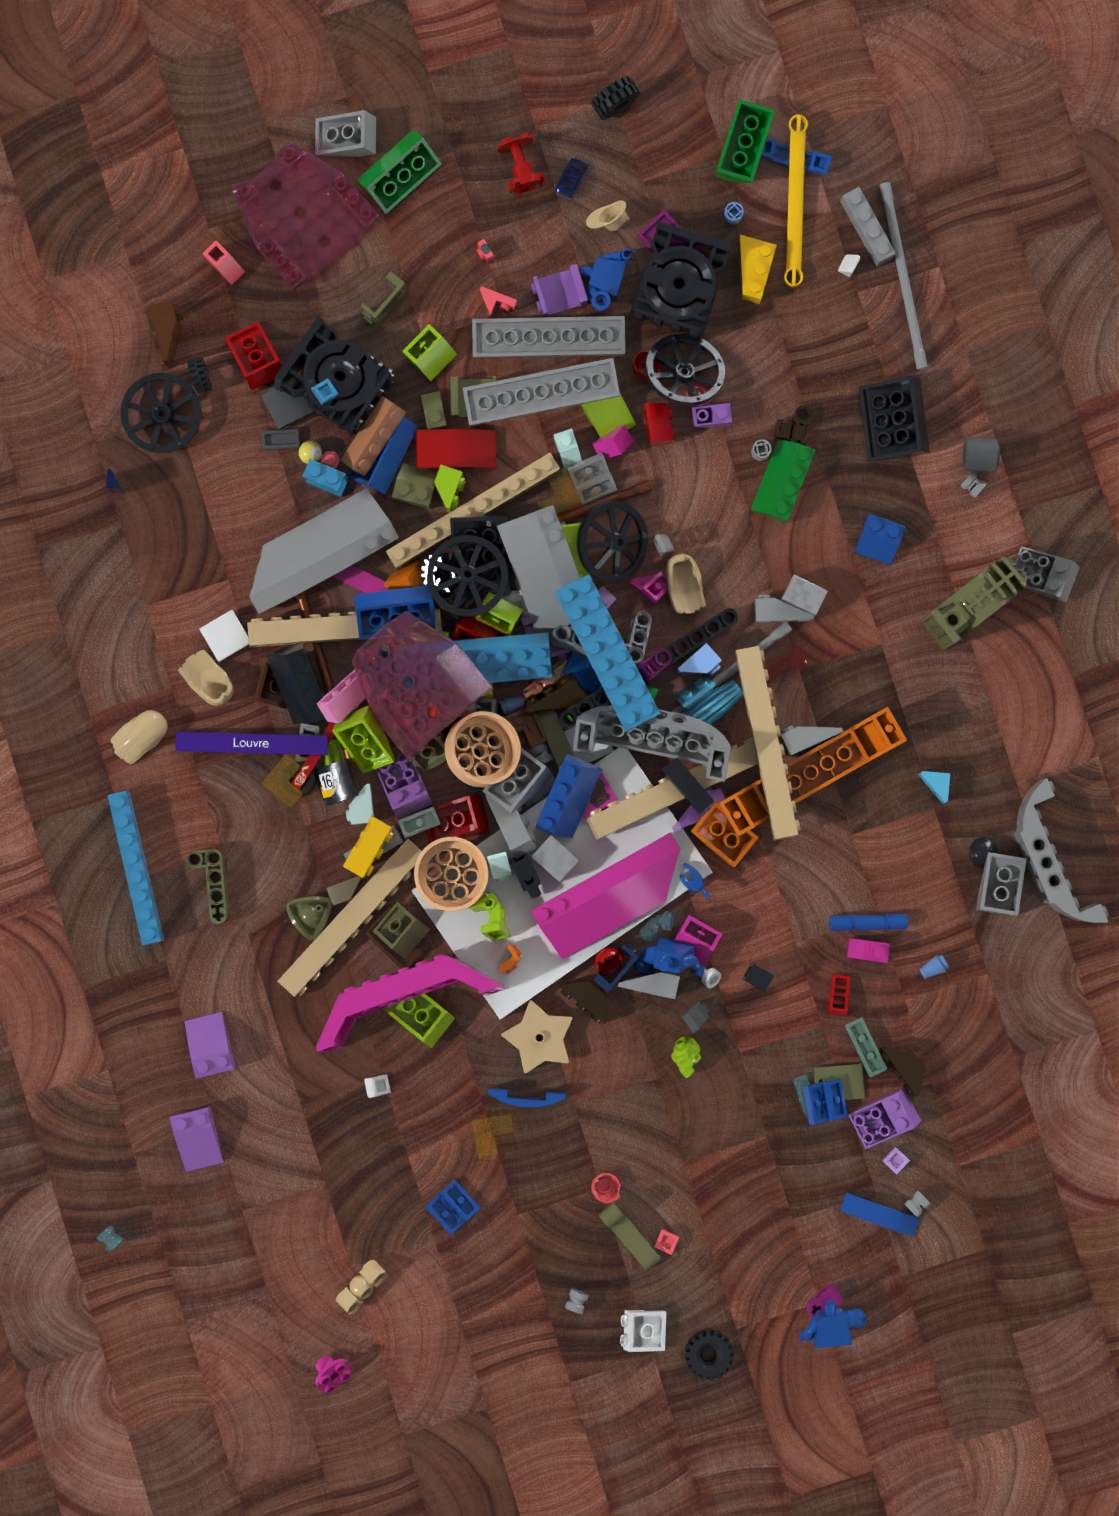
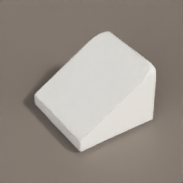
M845 255L838 271L851 277L860 260V256Z
M387 1074L364 1079L369 1098L391 1093Z

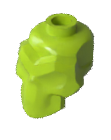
M692 1037L679 1038L675 1042L673 1053L671 1054L673 1061L685 1078L693 1074L695 1071L693 1065L701 1059L699 1054L700 1046Z

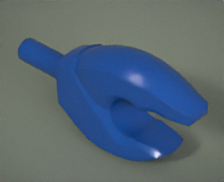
M684 863L683 866L693 875V878L687 880L680 874L683 885L693 892L699 890L709 899L711 895L702 887L704 881L699 871L693 866Z

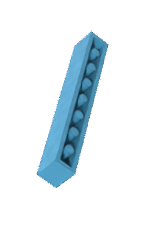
M130 791L107 795L142 946L164 941Z

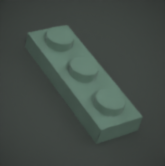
M860 1017L845 1024L844 1026L868 1076L871 1078L887 1070L863 1018Z

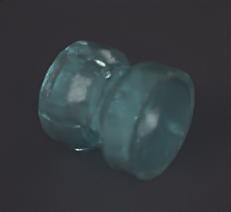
M112 1225L96 1237L99 1242L105 1244V1249L108 1252L123 1240L121 1235H117L114 1232L115 1229Z

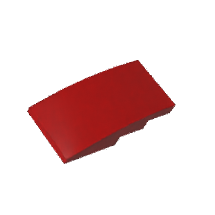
M479 429L416 430L417 469H439L440 465H444L452 469H495L496 432L495 430Z

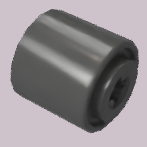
M965 437L962 448L963 471H996L1000 460V445L997 438Z

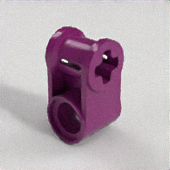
M660 649L637 666V669L645 677L646 683L650 682L670 664L672 654L667 649ZM659 654L667 656L668 660L666 663L658 661Z
M833 1284L825 1287L819 1294L807 1302L806 1309L812 1318L815 1317L816 1312L813 1311V1305H816L819 1310H825V1302L828 1300L836 1301V1307L844 1301Z

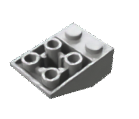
M1022 546L1015 561L1016 566L1014 567L1018 573H1023L1027 578L1028 582H1026L1027 587L1025 589L1067 603L1080 568L1072 560Z

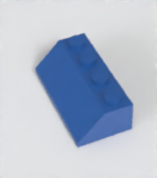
M403 417L367 474L363 476L351 469L347 477L371 490L385 494L407 452L412 438L415 436L418 426Z
M428 585L354 595L359 639L385 636L388 626L409 632L436 629L433 597L430 594Z
M567 753L535 828L553 836L573 838L603 769Z

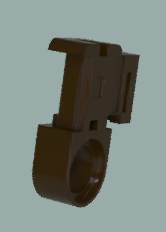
M807 406L798 407L794 411L792 422H789V424L783 423V420L780 419L776 420L773 437L789 439L790 442L805 445L807 443L804 441L807 426H810L812 419L811 409ZM799 410L807 412L808 417L806 420H801L798 417Z

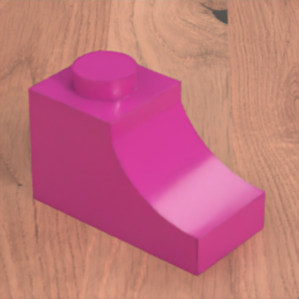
M849 938L847 957L887 963L890 944Z

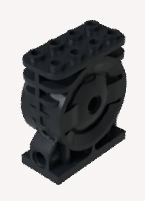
M658 221L651 244L655 255L646 264L630 311L634 316L633 318L639 321L651 320V324L662 327L664 324L670 326V330L678 333L683 330L688 332V336L699 338V335L703 336L717 293L716 274L725 269L732 244ZM672 238H674L675 240L688 243L689 247H670ZM697 246L712 250L709 260L693 248ZM681 258L689 260L698 266L705 279L711 280V284L701 281L698 271L686 262H673L663 269L655 267L657 263L663 265L672 259ZM712 265L717 266L719 268L714 270ZM675 280H683L685 283L684 287L677 289L674 286ZM647 283L658 286L661 297L669 304L675 306L687 305L695 298L706 302L705 304L695 302L686 308H673L664 304L657 296L655 289L647 286Z
M318 316L275 376V389L280 392L284 391L293 398L305 397L307 404L316 414L329 420L332 424L336 423L339 425V429H345L348 431V435L352 437L354 434H358L364 420H367L381 396L384 397L385 389L389 390L395 381L393 379L396 375L394 374L395 369L392 367L389 369L383 361L378 362L375 360V356H370L361 346L350 341L339 340L337 331L326 325L324 320ZM316 345L317 348H315L310 354L309 352L311 351L313 346ZM333 356L321 365L318 373V383L328 378L339 395L322 406L311 389L317 385L315 371L318 364L324 358ZM361 364L365 374L364 385L357 395L350 399H347L353 396L358 391L361 385L362 374L359 368V365ZM301 365H304L303 376L296 372ZM342 375L345 379L337 381L335 376ZM335 399H347L338 400L334 406H331Z

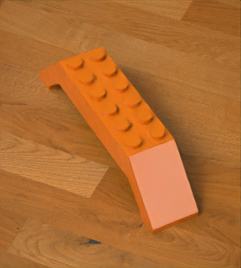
M889 708L882 709L787 763L789 774L786 775L787 782H791L793 793H790L791 801H795L796 804L907 741ZM761 779L719 802L738 837L769 819Z

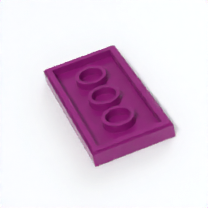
M665 209L636 236L653 255L655 253L651 244L658 221L682 228ZM672 238L670 247H689V244ZM696 246L693 248L709 260L710 257L700 247ZM681 258L672 259L663 264L666 267L673 262H686L698 271L700 279L703 278V274L698 266L689 260ZM677 279L683 286L685 285L683 280Z

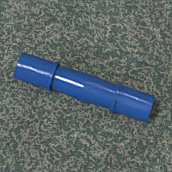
M885 913V915L851 916L849 914L829 916L830 931L849 932L852 930L885 929L888 931L907 929L908 917L907 914Z

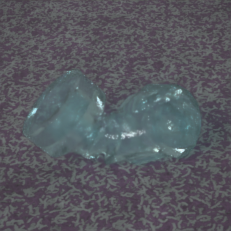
M665 911L663 914L657 915L656 918L653 916L649 919L645 926L640 929L641 938L647 942L654 941L657 938L659 926L663 930L672 931L674 912Z

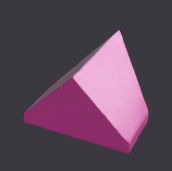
M661 571L657 574L627 580L652 605H655L668 591V581Z

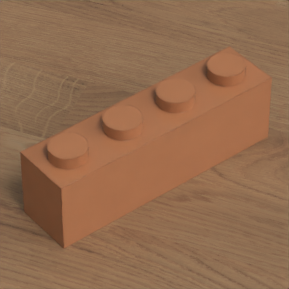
M381 396L341 458V461L365 476L406 414V411Z

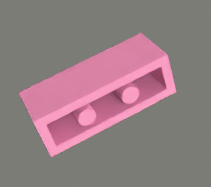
M355 668L316 704L327 722L341 723L351 711L359 707V704L364 699L372 695L377 686L367 669Z

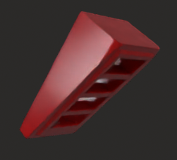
M832 974L827 1014L847 1016L851 976ZM835 981L846 982V985H837ZM834 989L845 990V993L834 992ZM834 997L844 998V1001L833 999ZM833 1005H839L844 1007L843 1009L833 1008Z

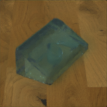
M802 1074L793 1077L792 1080L803 1114L808 1116L803 1086L810 1084L807 1075Z

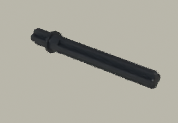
M503 547L500 552L505 561H507L509 557L505 547ZM500 566L483 572L480 577L491 581L499 571ZM477 582L474 583L479 594L486 587ZM470 589L461 599L458 608L468 609L474 602ZM450 613L441 627L449 632L457 621H461L462 618Z

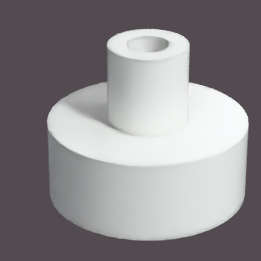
M715 968L704 969L702 983L707 988L715 987L721 979V973Z

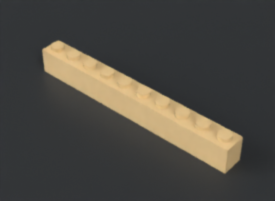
M548 453L387 550L386 553L398 570L451 538L450 518L489 515L559 473L560 468L551 453Z
M434 606L435 630L413 633L429 635V631L442 632L440 609H436ZM348 612V616H340V613L328 614L329 617H321L320 614L309 615V618L302 619L301 616H290V620H282V617H273L271 621H263L262 618L251 619V622H247L250 648L293 645L301 641L303 644L364 639H359L356 612ZM384 636L372 637V638H365V639H379V638H384Z
M759 646L736 650L735 656L773 839L776 841L797 837L798 831H801L800 823L794 817V812H797L796 804L790 798V793H793L792 785L786 779V775L789 774L787 763H783L782 756L785 755L783 744L779 745L778 737H781L779 725L775 726L774 718H777L775 706L771 707L770 699H773L772 690L767 688L766 681L769 680L768 671L763 669L762 662H765L764 652L759 650Z
M752 737L743 741L744 745L740 747L737 744L731 746L726 779L758 765ZM695 763L693 764L694 768L689 770L704 789L722 782L706 778L708 765ZM665 777L659 780L660 784L655 787L650 784L642 788V793L636 795L633 792L624 797L625 801L618 803V800L608 804V808L603 811L599 808L590 812L591 816L587 818V822L596 840L685 798L673 783Z
M407 839L277 982L294 997L298 994L302 996L308 989L306 985L310 980L314 982L322 974L319 972L323 966L327 968L334 961L332 956L337 951L341 953L346 948L347 944L345 942L350 937L352 939L356 937L360 932L358 928L362 923L366 925L374 917L371 915L375 909L380 910L386 904L384 899L389 894L393 896L398 891L399 887L397 885L402 880L406 882L412 875L410 871L415 867L422 850L410 839Z

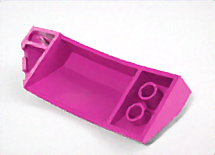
M670 832L531 910L539 927L562 959L568 957L666 902L680 847Z

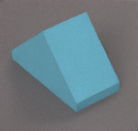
M922 771L918 774L942 804L948 801L950 773Z

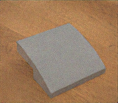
M602 452L567 467L582 505L617 491Z

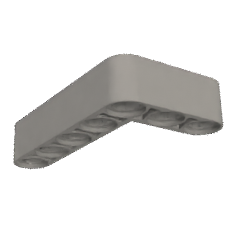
M645 611L637 613L631 619L625 643L629 653L636 657V661H634L636 666L644 658L652 623L650 614ZM638 619H641L644 625H640ZM559 625L550 634V642L554 646L586 655L582 645L576 643L575 638L578 637L572 627ZM557 632L561 633L564 639L558 638ZM634 636L640 639V643L634 641Z

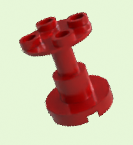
M530 133L521 134L515 139H512V137L504 138L501 140L502 144L497 147V152H512L515 166L512 167L515 179L507 185L511 194L513 191L515 194L526 193L535 190V185L539 184L541 187L546 183L543 173H533L531 163L526 162L522 148L534 141Z

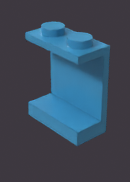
M309 459L302 476L307 479V484L341 498L349 482L346 473L312 459Z

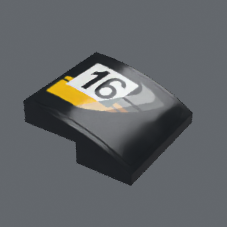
M348 759L314 770L325 807L359 795Z

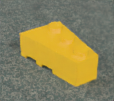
M743 235L739 236L742 300L760 304L777 245Z
M370 816L366 828L361 832L359 840L354 845L343 865L344 868L362 878H365L366 875L368 877L371 875L375 868L372 865L375 859L379 860L384 852V849H382L385 842L389 843L394 835L392 832L393 827L374 816Z

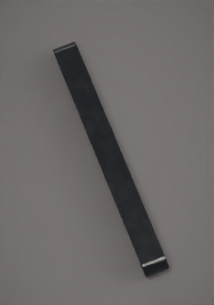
M731 608L725 609L665 647L664 649L669 650L672 654V661L667 667L732 627L738 620L737 612ZM724 614L732 616L731 623L724 620ZM708 624L715 625L717 631L715 633L710 632ZM693 634H698L700 636V643H696L692 640ZM677 644H682L685 647L684 653H679L676 650ZM659 654V655H658V661H659L660 663H663V662L660 660V655H661V654ZM639 671V673H640L642 679H643L644 682H645V680H646L645 677H644V676L641 674V672ZM600 688L564 711L559 717L560 726L564 729H571L576 726L577 717L582 714L579 710L581 705L588 706L590 710L611 704L604 688ZM596 695H603L605 703L599 704L596 701ZM570 715L573 718V723L566 724L563 717Z

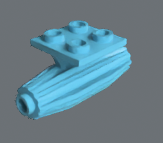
M705 676L697 678L693 682L694 685L690 688L681 690L675 700L681 706L687 708L683 713L684 715L700 719L711 725L729 712L744 694L734 680L713 690V687L716 685Z

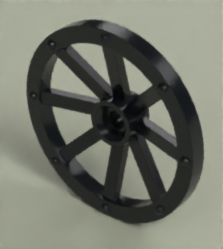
M674 334L660 339L652 346L646 359L645 372L651 387L662 398L677 405L695 406L710 401L718 394L725 379V365L719 352L704 339L688 336V334ZM678 343L695 346L687 362L682 359ZM672 345L677 365L658 352L662 348ZM700 349L704 350L713 360L696 367L692 365ZM654 358L673 372L654 373ZM714 367L717 368V381L694 375ZM676 379V382L669 391L658 380ZM691 381L712 388L708 392L699 395ZM681 384H685L692 397L680 396L675 393Z
M153 373L140 378L127 390L121 404V421L126 434L137 446L153 453H170L183 448L194 438L201 423L202 410L196 392L185 380L169 373ZM166 381L162 404L158 403L148 383ZM173 382L185 389L188 394L168 407ZM141 387L152 402L153 409L131 403L133 396ZM192 399L194 418L172 414L173 411ZM130 408L151 414L152 417L131 427L128 410ZM161 412H165L164 417L159 416ZM170 420L192 425L186 435L180 439ZM157 422L150 444L136 436L135 432ZM165 424L175 443L156 446L162 425Z
M607 501L596 505L586 514L578 530L577 552L583 567L590 575L601 581L619 582L632 576L644 561L648 548V532L642 516L635 508L624 502ZM613 508L621 509L627 513L619 531ZM605 510H607L612 532H609L594 520ZM633 519L637 526L638 534L625 537V533ZM592 526L605 536V541L586 543L589 527ZM639 540L637 554L634 556L626 547V544ZM606 547L607 550L593 565L588 557L587 549ZM614 552L612 575L600 572V567ZM620 552H622L631 564L619 573Z
M473 535L451 538L442 543L429 560L427 585L430 594L441 608L451 614L461 617H474L484 614L499 603L506 591L508 583L506 561L497 547L486 539ZM457 544H477L469 565H466ZM452 547L461 568L459 569L437 560L443 552ZM482 547L489 550L496 558V561L474 568ZM500 566V585L477 576V574ZM435 567L458 575L437 586L434 584L433 574ZM465 572H470V573H471V577H470V578H466V577L464 576V573H465ZM460 582L461 585L454 603L450 605L443 600L438 592ZM477 582L498 592L491 601L483 605L474 583ZM466 586H469L478 608H458Z

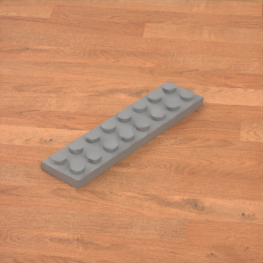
M625 316L472 319L473 358L625 355Z
M613 358L463 388L470 427L621 397Z

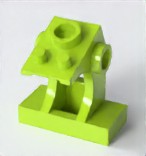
M488 892L483 894L480 900L469 907L473 912H489L487 925L481 926V933L491 941L511 938L510 930L507 928L505 906L495 893Z

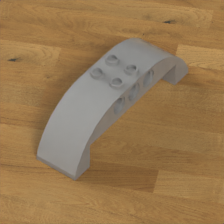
M612 705L590 709L577 717L573 752L592 755L596 743L670 758L677 757L680 760L708 765L706 778L723 782L726 780L730 744L720 731L700 719L659 710L661 715L625 732Z

